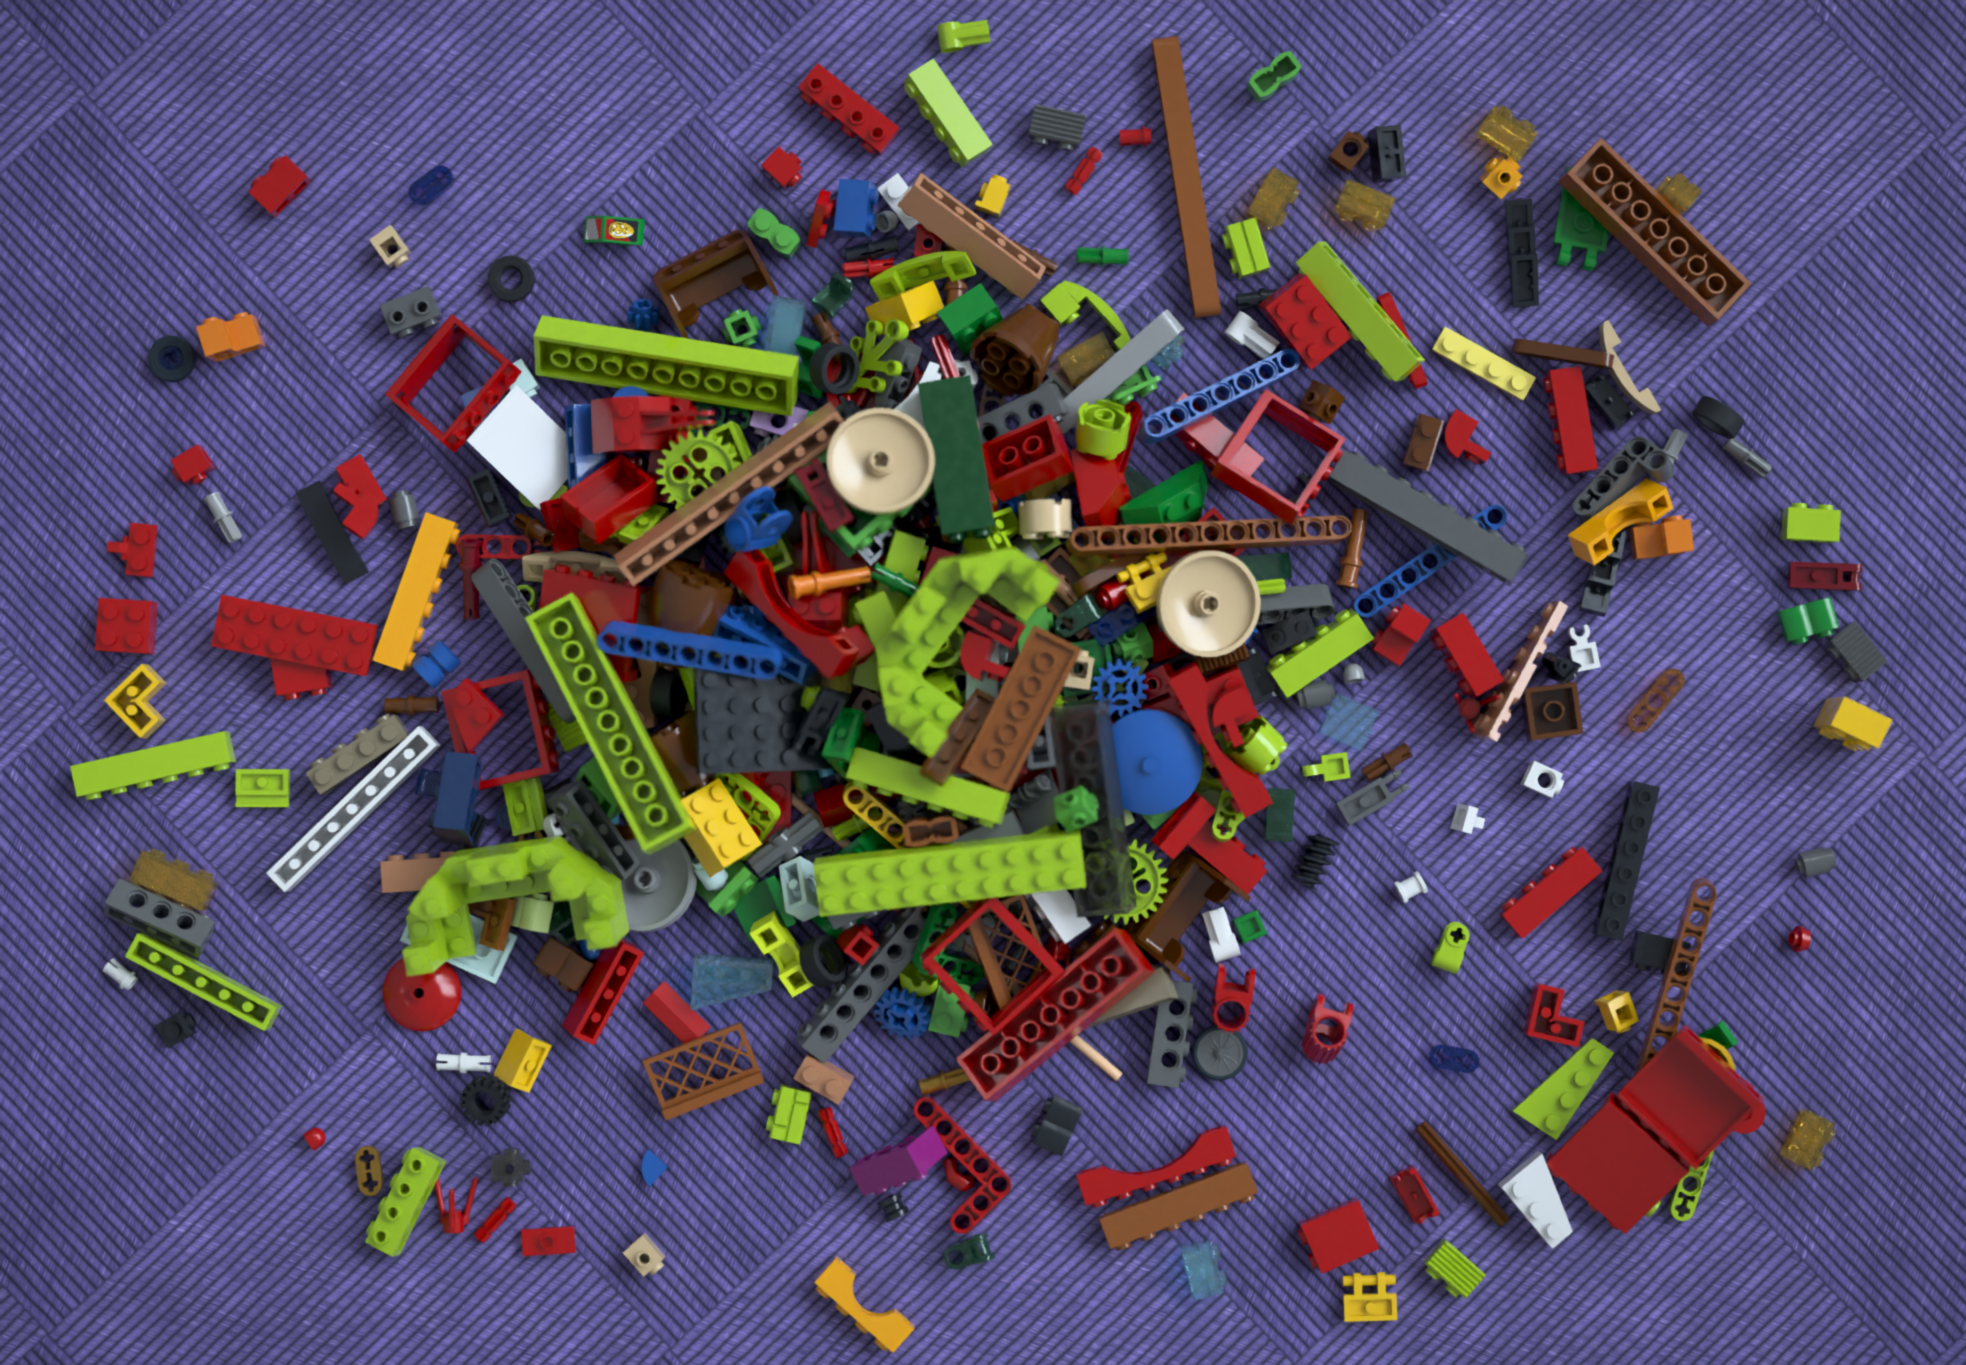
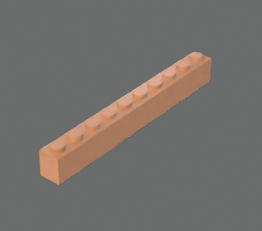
M828 402L616 553L614 558L618 567L634 586L730 518L731 515H734L735 509L747 495L761 487H773L793 473L794 469L803 466L828 448L834 433L844 420L831 402Z

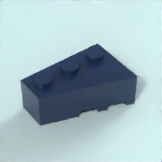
M446 751L445 760L440 762L439 774L442 775L440 785H437L435 789L437 806L436 810L431 812L430 824L444 843L472 846L474 844V837H471L469 832L471 820L476 821L477 812H473L475 797L479 795L482 762L477 754Z

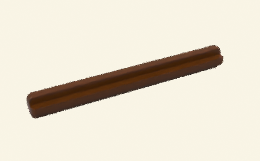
M1425 1121L1421 1122L1415 1128L1419 1136L1495 1223L1500 1227L1506 1224L1510 1219L1507 1213L1431 1126Z

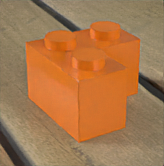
M247 312L238 313L232 316L233 320L227 322L217 317L203 320V325L196 326L205 357L217 363L266 347L257 318L254 315H248Z
M1682 515L1661 519L1662 523L1652 525L1651 522L1635 523L1636 527L1629 529L1633 560L1685 554L1694 551L1690 519L1682 520Z

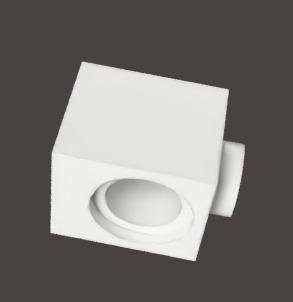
M1530 761L1520 785L1548 798H1553V795H1558L1564 784V781L1561 780L1563 773L1536 761ZM1541 773H1546L1550 777V783L1546 788H1542L1538 784V777Z

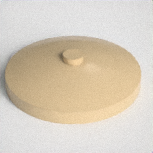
M887 408L868 409L849 417L834 433L827 454L828 475L839 496L849 505L860 511L879 515L902 511L918 501L931 482L935 463L932 443L921 425L910 416Z
M1210 550L1191 553L1178 560L1168 570L1159 587L1157 614L1160 625L1174 645L1193 655L1217 657L1234 651L1249 638L1259 618L1260 592L1257 582L1243 562L1227 553Z

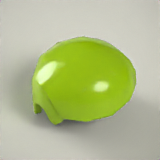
M909 962L899 974L901 989L907 988L909 994L914 991L917 992L916 997H925L934 993L940 982V979L920 973L913 966L912 962Z

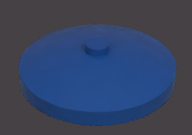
M1140 709L1127 713L1117 719L1104 733L1097 751V772L1101 785L1108 796L1124 809L1144 815L1165 813L1184 803L1197 787L1203 765L1201 747L1196 742L1191 732L1192 729L1176 715L1159 709Z

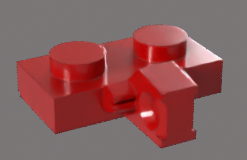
M821 189L806 242L807 246L816 248L819 239H825L828 224L824 222H826L827 218L829 219L830 216L834 215L836 199H830L831 192Z
M130 523L129 537L123 536L122 542L108 541L107 552L120 553V560H127L125 575L153 577L158 525Z

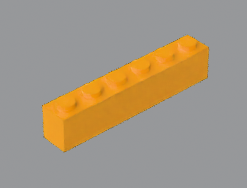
M425 512L373 661L401 671H406L407 667H412V663L416 658V653L413 652L416 642L420 643L425 633V628H422L425 618L429 619L433 611L434 604L431 603L434 593L438 594L442 586L443 579H440V575L443 569L448 568L452 555L448 554L452 544H456L460 535V530L457 529L459 524Z

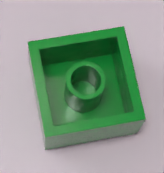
M981 283L937 312L948 335L964 357L970 353L971 345L980 333L1003 319L997 305Z

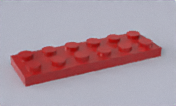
M221 595L211 646L368 677L378 625Z

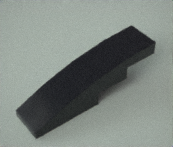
M1532 198L1504 199L1512 307L1539 306L1538 257L1535 247Z
M1628 526L1614 536L1612 540L1614 552L1596 565L1589 564L1579 611L1605 617L1607 614L1611 590L1614 587L1618 564L1622 558Z

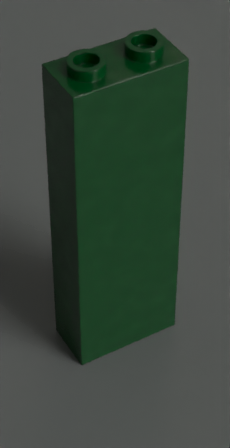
M967 375L918 383L925 432L934 450L933 482L943 542L949 541L950 544L963 542L965 538H989L991 534H996L971 377Z

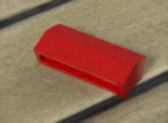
M1194 791L1151 841L1174 860L1216 809Z
M665 981L643 1002L682 1043L703 1036L711 1028Z

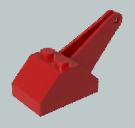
M630 396L591 400L593 453L662 451L663 448L671 450L669 440L673 441L674 434L715 425V420L688 421L673 424V416H714L715 413L714 411L672 412V398Z
M1131 401L1124 406V412L1127 415L1128 413L1131 415L1127 446L1122 452L1117 454L1115 459L1108 460L1102 456L1081 453L1077 449L1070 450L1082 516L1086 527L1117 526L1121 521L1118 508L1126 504L1127 500H1131L1124 473L1143 417L1141 406L1135 401ZM1102 535L1100 537L1101 540L1108 538V536Z
M803 511V570H794L793 575L801 577L810 575L814 571L820 574L843 571L831 569L817 511H812L811 527L818 570H812L810 518L808 511ZM849 586L823 590V593L820 595H814L813 593L801 595L798 599H793L789 591V605L807 623L832 633H836L845 626L849 629Z

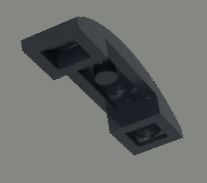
M319 480L298 491V498L310 523L345 584L369 573L359 551L354 547L349 535L342 526L321 481Z
M931 487L932 490L927 493L924 499H919L914 503L915 506L905 516L901 517L899 515L892 521V527L884 534L879 532L872 538L873 543L868 548L866 547L864 550L856 552L869 567L889 550L888 546L894 529L907 533L937 506L933 487Z
M884 700L865 709L889 757L922 767L923 763L910 742V738L888 723Z

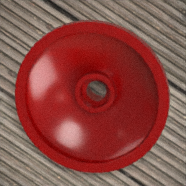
M403 957L390 968L385 977L382 990L383 1002L392 1019L404 1028L413 1031L434 1030L446 1024L456 1013L462 995L461 982L457 972L448 962L442 964L432 973L407 976ZM417 988H421L424 991L422 998H418L415 995Z

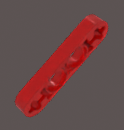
M1390 292L1377 296L1376 300L1379 306L1412 344ZM1420 364L1408 375L1414 390L1428 385Z
M466 534L459 537L456 541V551L461 555V547L458 545L459 540L484 539L482 543L483 555H479L480 559L522 560L523 556L532 554L533 546L531 540L535 539H529L523 535ZM491 540H498L502 546L501 551L494 555L490 554L487 550L488 543ZM519 540L525 541L528 546L526 553L523 555H517L513 551L515 542ZM538 541L535 542V546H543ZM534 550L535 553L543 552L541 550Z

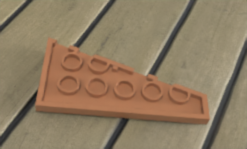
M1553 601L1552 603H1547L1541 612L1543 618L1538 626L1535 624L1530 629L1527 635L1529 640L1525 647H1520L1513 657L1515 663L1510 670L1506 669L1502 674L1504 681L1501 682L1496 692L1493 691L1489 695V697L1499 695L1500 699L1486 704L1488 706L1483 714L1479 713L1473 721L1475 732L1471 734L1479 739L1498 741L1501 735L1497 732L1498 728L1508 722L1511 716L1510 705H1515L1520 699L1537 667L1533 664V661L1540 655H1543L1547 648V642L1544 640L1546 637H1551L1557 629L1568 608L1567 605L1561 601Z

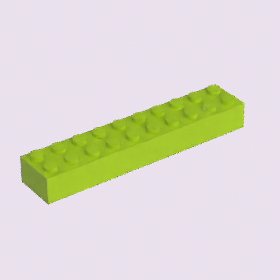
M543 315L534 333L535 374L538 376L619 389L635 386L650 394L792 416L798 398L799 356Z
M570 593L525 617L643 851L650 855L697 830L607 653L599 648L597 644L598 635L579 598Z
M1080 829L1072 832L1062 830L815 858L813 864L820 917L1086 887Z

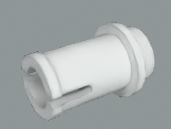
M111 959V964L108 962L103 968V972L118 982L121 989L130 990L138 980L135 976L136 973L128 971L116 959Z

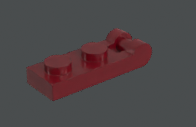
M816 457L810 460L811 464L803 468L800 466L793 471L831 534L851 523L854 519L844 501L834 489L821 462ZM816 473L819 478L810 482L808 477Z
M1789 562L1788 588L1862 591V583L1859 582L1862 564ZM1843 572H1849V582H1843Z

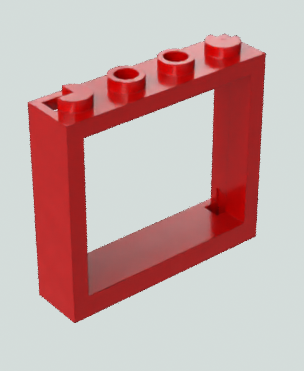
M451 314L385 395L453 452H456L465 443L473 430L483 421V418L493 406L499 402L508 388L515 383L522 371ZM467 336L499 362L501 366L447 431L443 433L409 403L463 338Z
M1265 389L1218 460L1211 475L1287 523L1292 524L1297 516L1302 518L1310 506L1306 503L1307 499L1314 500L1321 489V486L1318 485L1320 479L1325 482L1332 472L1333 468L1329 466L1333 461L1337 464L1344 451L1340 450L1346 439ZM1263 413L1327 452L1324 460L1295 504L1230 464Z
M530 670L474 684L480 690L520 680L523 681L542 767L482 781L480 775L479 791L560 772L558 762L560 755L555 750L553 741L555 739V732L549 723L547 715L549 714V705L543 697L541 687ZM456 688L441 691L455 752L476 754L475 749L471 752L466 749L448 697Z
M997 897L978 900L920 954L924 962L921 966L931 977L936 974L941 980L939 983L940 987L948 995L954 993L959 998L956 1002L966 1014L971 1011L977 1017L974 1020L977 1026L984 1032L989 1030L993 1035L1000 1031L1064 971L1061 965ZM989 907L1046 966L991 1018L934 959Z

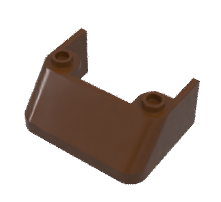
M741 229L732 231L661 268L653 276V280L682 337L687 339L690 338L685 327H690L697 322L700 316L699 307L742 285H745L748 290L759 291L768 284L774 296L779 294L747 232Z
M1184 851L1178 854L1168 866L1167 871L1161 876L1168 878L1167 883L1161 884L1162 887L1167 889V893H1159V896L1164 900L1163 903L1154 902L1157 911L1154 912L1147 909L1149 914L1147 919L1142 914H1139V922L1136 923L1133 917H1130L1128 924L1125 926V931L1136 944L1189 982L1191 977L1177 968L1185 954V948L1178 940L1208 900L1215 904L1223 903L1233 891L1246 901H1249L1251 897L1192 853Z

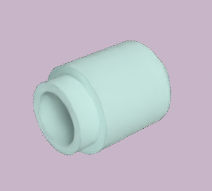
M695 857L692 860L694 872L707 890L717 891L726 885L728 873L725 869L710 878L698 858Z

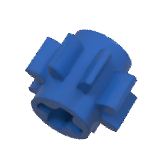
M639 299L633 303V306H629V312H627L628 324L634 323L636 330L646 332L652 330L654 325H658L659 307H653L652 301Z

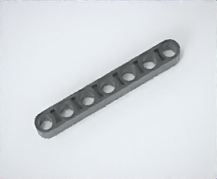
M492 558L472 574V581L557 714L564 722L571 724L577 719L525 617L534 612L502 563Z
M1325 584L1286 587L1283 593L1260 595V613L1256 625L1280 623L1306 610L1309 611L1311 618L1323 619L1331 616L1335 608L1329 587ZM1155 605L1153 607L1158 624V629L1160 632L1164 633L1159 622L1157 614V605Z

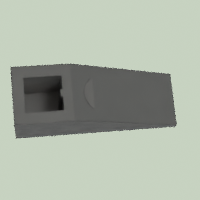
M907 338L900 342L895 341L877 360L884 362L889 360L899 361L902 364V372L898 377L887 375L885 372L875 371L876 377L884 378L886 381L885 390L882 393H875V408L894 410L902 402L910 385V380L923 349Z

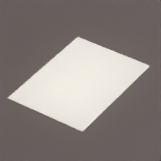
M517 385L467 439L488 462L539 510H541L539 504L548 501L568 479L566 433Z

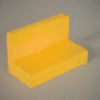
M516 1028L497 1065L494 1076L499 1077L501 1081L511 1087L529 1093L552 1045Z

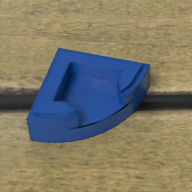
M650 1149L645 1153L641 1165L643 1178L649 1186L668 1167Z

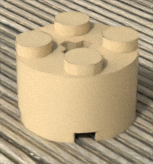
M1054 499L1030 500L1025 501V503L1018 502L1019 534L1022 535V539L1044 540V535L1054 539L1068 538L1070 532H1072L1071 500L1061 499L1062 502H1055Z

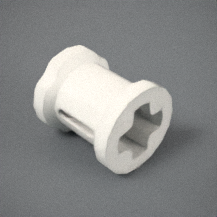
M1418 871L1414 872V876L1402 882H1394L1395 888L1404 903H1407L1409 898L1421 892H1428Z

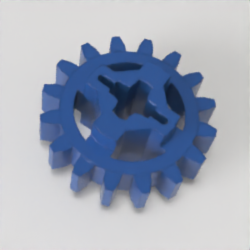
M1116 658L1115 665H1112L1110 661H1106L1107 668L1105 670L1101 667L1097 668L1100 675L1099 677L1092 676V679L1097 684L1091 686L1090 690L1097 691V694L1092 698L1094 701L1101 700L1098 706L1101 710L1107 706V713L1109 715H1112L1114 710H1117L1118 716H1122L1123 710H1126L1128 713L1132 712V706L1134 705L1141 708L1138 700L1140 698H1147L1142 693V690L1149 687L1147 684L1142 683L1146 675L1137 674L1140 670L1138 665L1130 668V660H1127L1122 665L1121 659ZM1116 670L1127 671L1126 673L1124 672L1122 676H1114L1113 674H1111V672ZM1134 679L1136 681L1135 695L1131 692V684L1134 682ZM1104 680L1107 682V692L1105 695L1102 692ZM1116 682L1120 684L1125 682L1123 684L1124 692L1117 691L1114 693L1116 690L1114 684ZM1117 699H1125L1127 703L1122 705L1112 704Z
M893 987L892 992L886 990L877 1000L874 1013L877 1014L875 1020L882 1022L881 1029L888 1028L890 1030L889 1035H893L895 1032L898 1034L899 1039L906 1035L909 1040H912L914 1034L920 1037L922 1032L927 1030L932 1014L928 1013L930 1006L923 1005L924 997L916 998L917 992L914 991L909 994L907 988H903L902 992H899L896 987Z

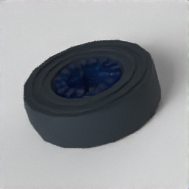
M168 335L159 338L153 343L149 350L148 362L150 369L158 378L167 382H178L184 380L192 373L196 364V355L194 348L187 340L180 336ZM176 352L175 356L179 359L178 363L173 362L172 366H169L166 356Z

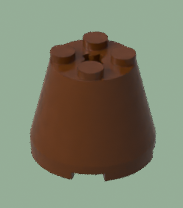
M1026 304L1023 308L1016 310L980 333L971 345V359L976 361L982 371L981 378L998 392L1013 397L1014 394L1026 395L1037 390L1044 379L1059 340L1058 330L1060 326L1056 320L1047 317L1033 305Z
M693 709L681 714L679 718L671 720L649 736L681 799L687 796L691 790H697L707 784L708 780L715 776V774H697L695 714Z

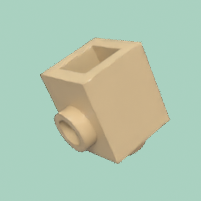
M646 1233L642 1234L623 1252L643 1277L648 1272L654 1275L664 1266L661 1261L665 1258V1255Z

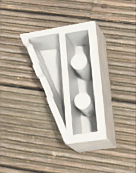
M1536 1151L1498 1183L1499 1187L1552 1249L1573 1232L1541 1152Z

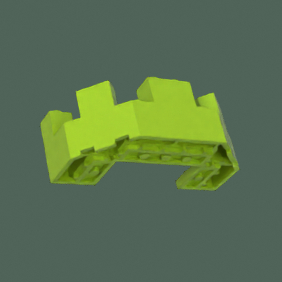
M1015 546L939 558L876 645L879 675L888 723L909 737L913 745L932 758L947 737L948 727L963 707L920 675L981 592L983 594L985 592L1020 618L1027 621L1039 603L1044 604L1060 583L1058 578Z
M560 835L458 850L448 857L437 874L426 882L408 908L410 912L406 917L411 944L402 950L407 976L432 973L448 959L472 956L477 953L468 903L550 891L552 901L569 899L576 940L586 939L588 950L613 947L630 931L621 880L614 874L608 873L601 868L596 861L585 853L579 852L568 844V841Z

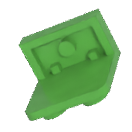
M1145 364L1105 400H1111L1125 406L1137 394L1139 398L1145 397L1158 388L1156 384L1161 381L1160 375L1152 378Z
M740 860L725 868V871L728 873L727 883L720 890H707L697 877L695 891L709 903L708 906L722 917L730 913L736 907L737 902L744 895L748 894L759 880Z

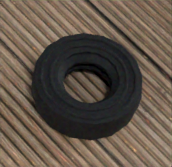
M515 255L497 259L491 265L488 272V285L491 292L498 299L505 302H518L525 299L531 293L535 283L534 272L531 266L523 258ZM508 269L517 270L521 275V282L514 289L504 287L501 282L502 274Z

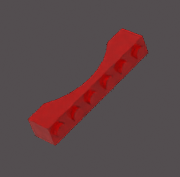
M758 549L736 552L724 571V574L731 580V583L739 588L748 597L749 601L757 606L766 615V618L774 623L783 632V635L792 641L801 650V653L818 667L821 674L829 679L845 675L860 650L843 633H832L818 629L801 618L787 603L780 591L772 563Z
M1196 662L1169 675L1167 678L1170 684L1166 685V688L1172 699L1174 700L1178 697L1182 704L1179 711L1185 722L1191 720L1195 728L1191 732L1198 745L1204 744L1208 753L1204 754L1210 767L1216 766L1221 775L1217 779L1223 790L1229 789L1234 797L1230 802L1236 813L1242 812L1244 817L1247 818L1272 804L1273 801L1259 775L1246 771L1235 764L1223 753L1214 740L1207 718L1209 686Z
M1224 1124L1200 1132L1193 1144L1181 1156L1157 1169L1144 1172H1124L1098 1165L1077 1172L1076 1177L1086 1206L1091 1204L1092 1208L1107 1204L1106 1199L1115 1196L1117 1200L1127 1198L1132 1195L1131 1191L1139 1188L1144 1192L1156 1188V1183L1164 1180L1167 1183L1179 1181L1182 1179L1181 1175L1191 1172L1192 1175L1206 1172V1167L1216 1164L1217 1167L1232 1163L1231 1158L1236 1157L1227 1126Z

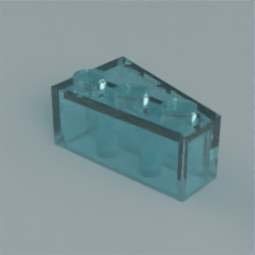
M773 295L772 304L768 305L766 320H769L768 328L763 331L761 345L765 346L764 351L798 355L794 342L802 334L806 313V305L803 300Z
M696 953L693 961L690 1011L712 1004L723 1003L731 999L770 991L773 986L775 960L771 958Z

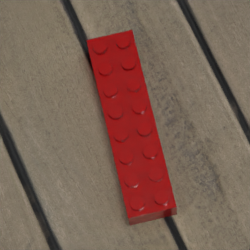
M1115 928L1069 965L995 1035L990 1031L960 1054L956 1060L984 1100L997 1101L1156 971L1128 933L1123 929Z

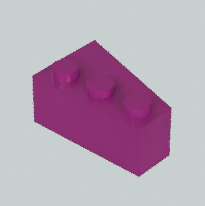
M934 1126L927 1127L917 1138H913L912 1135L905 1137V1142L895 1146L890 1144L862 1157L853 1164L849 1170L863 1196L873 1192L875 1195H879L888 1190L890 1186L896 1189L906 1184L910 1179L916 1182L927 1176L926 1171L948 1153Z

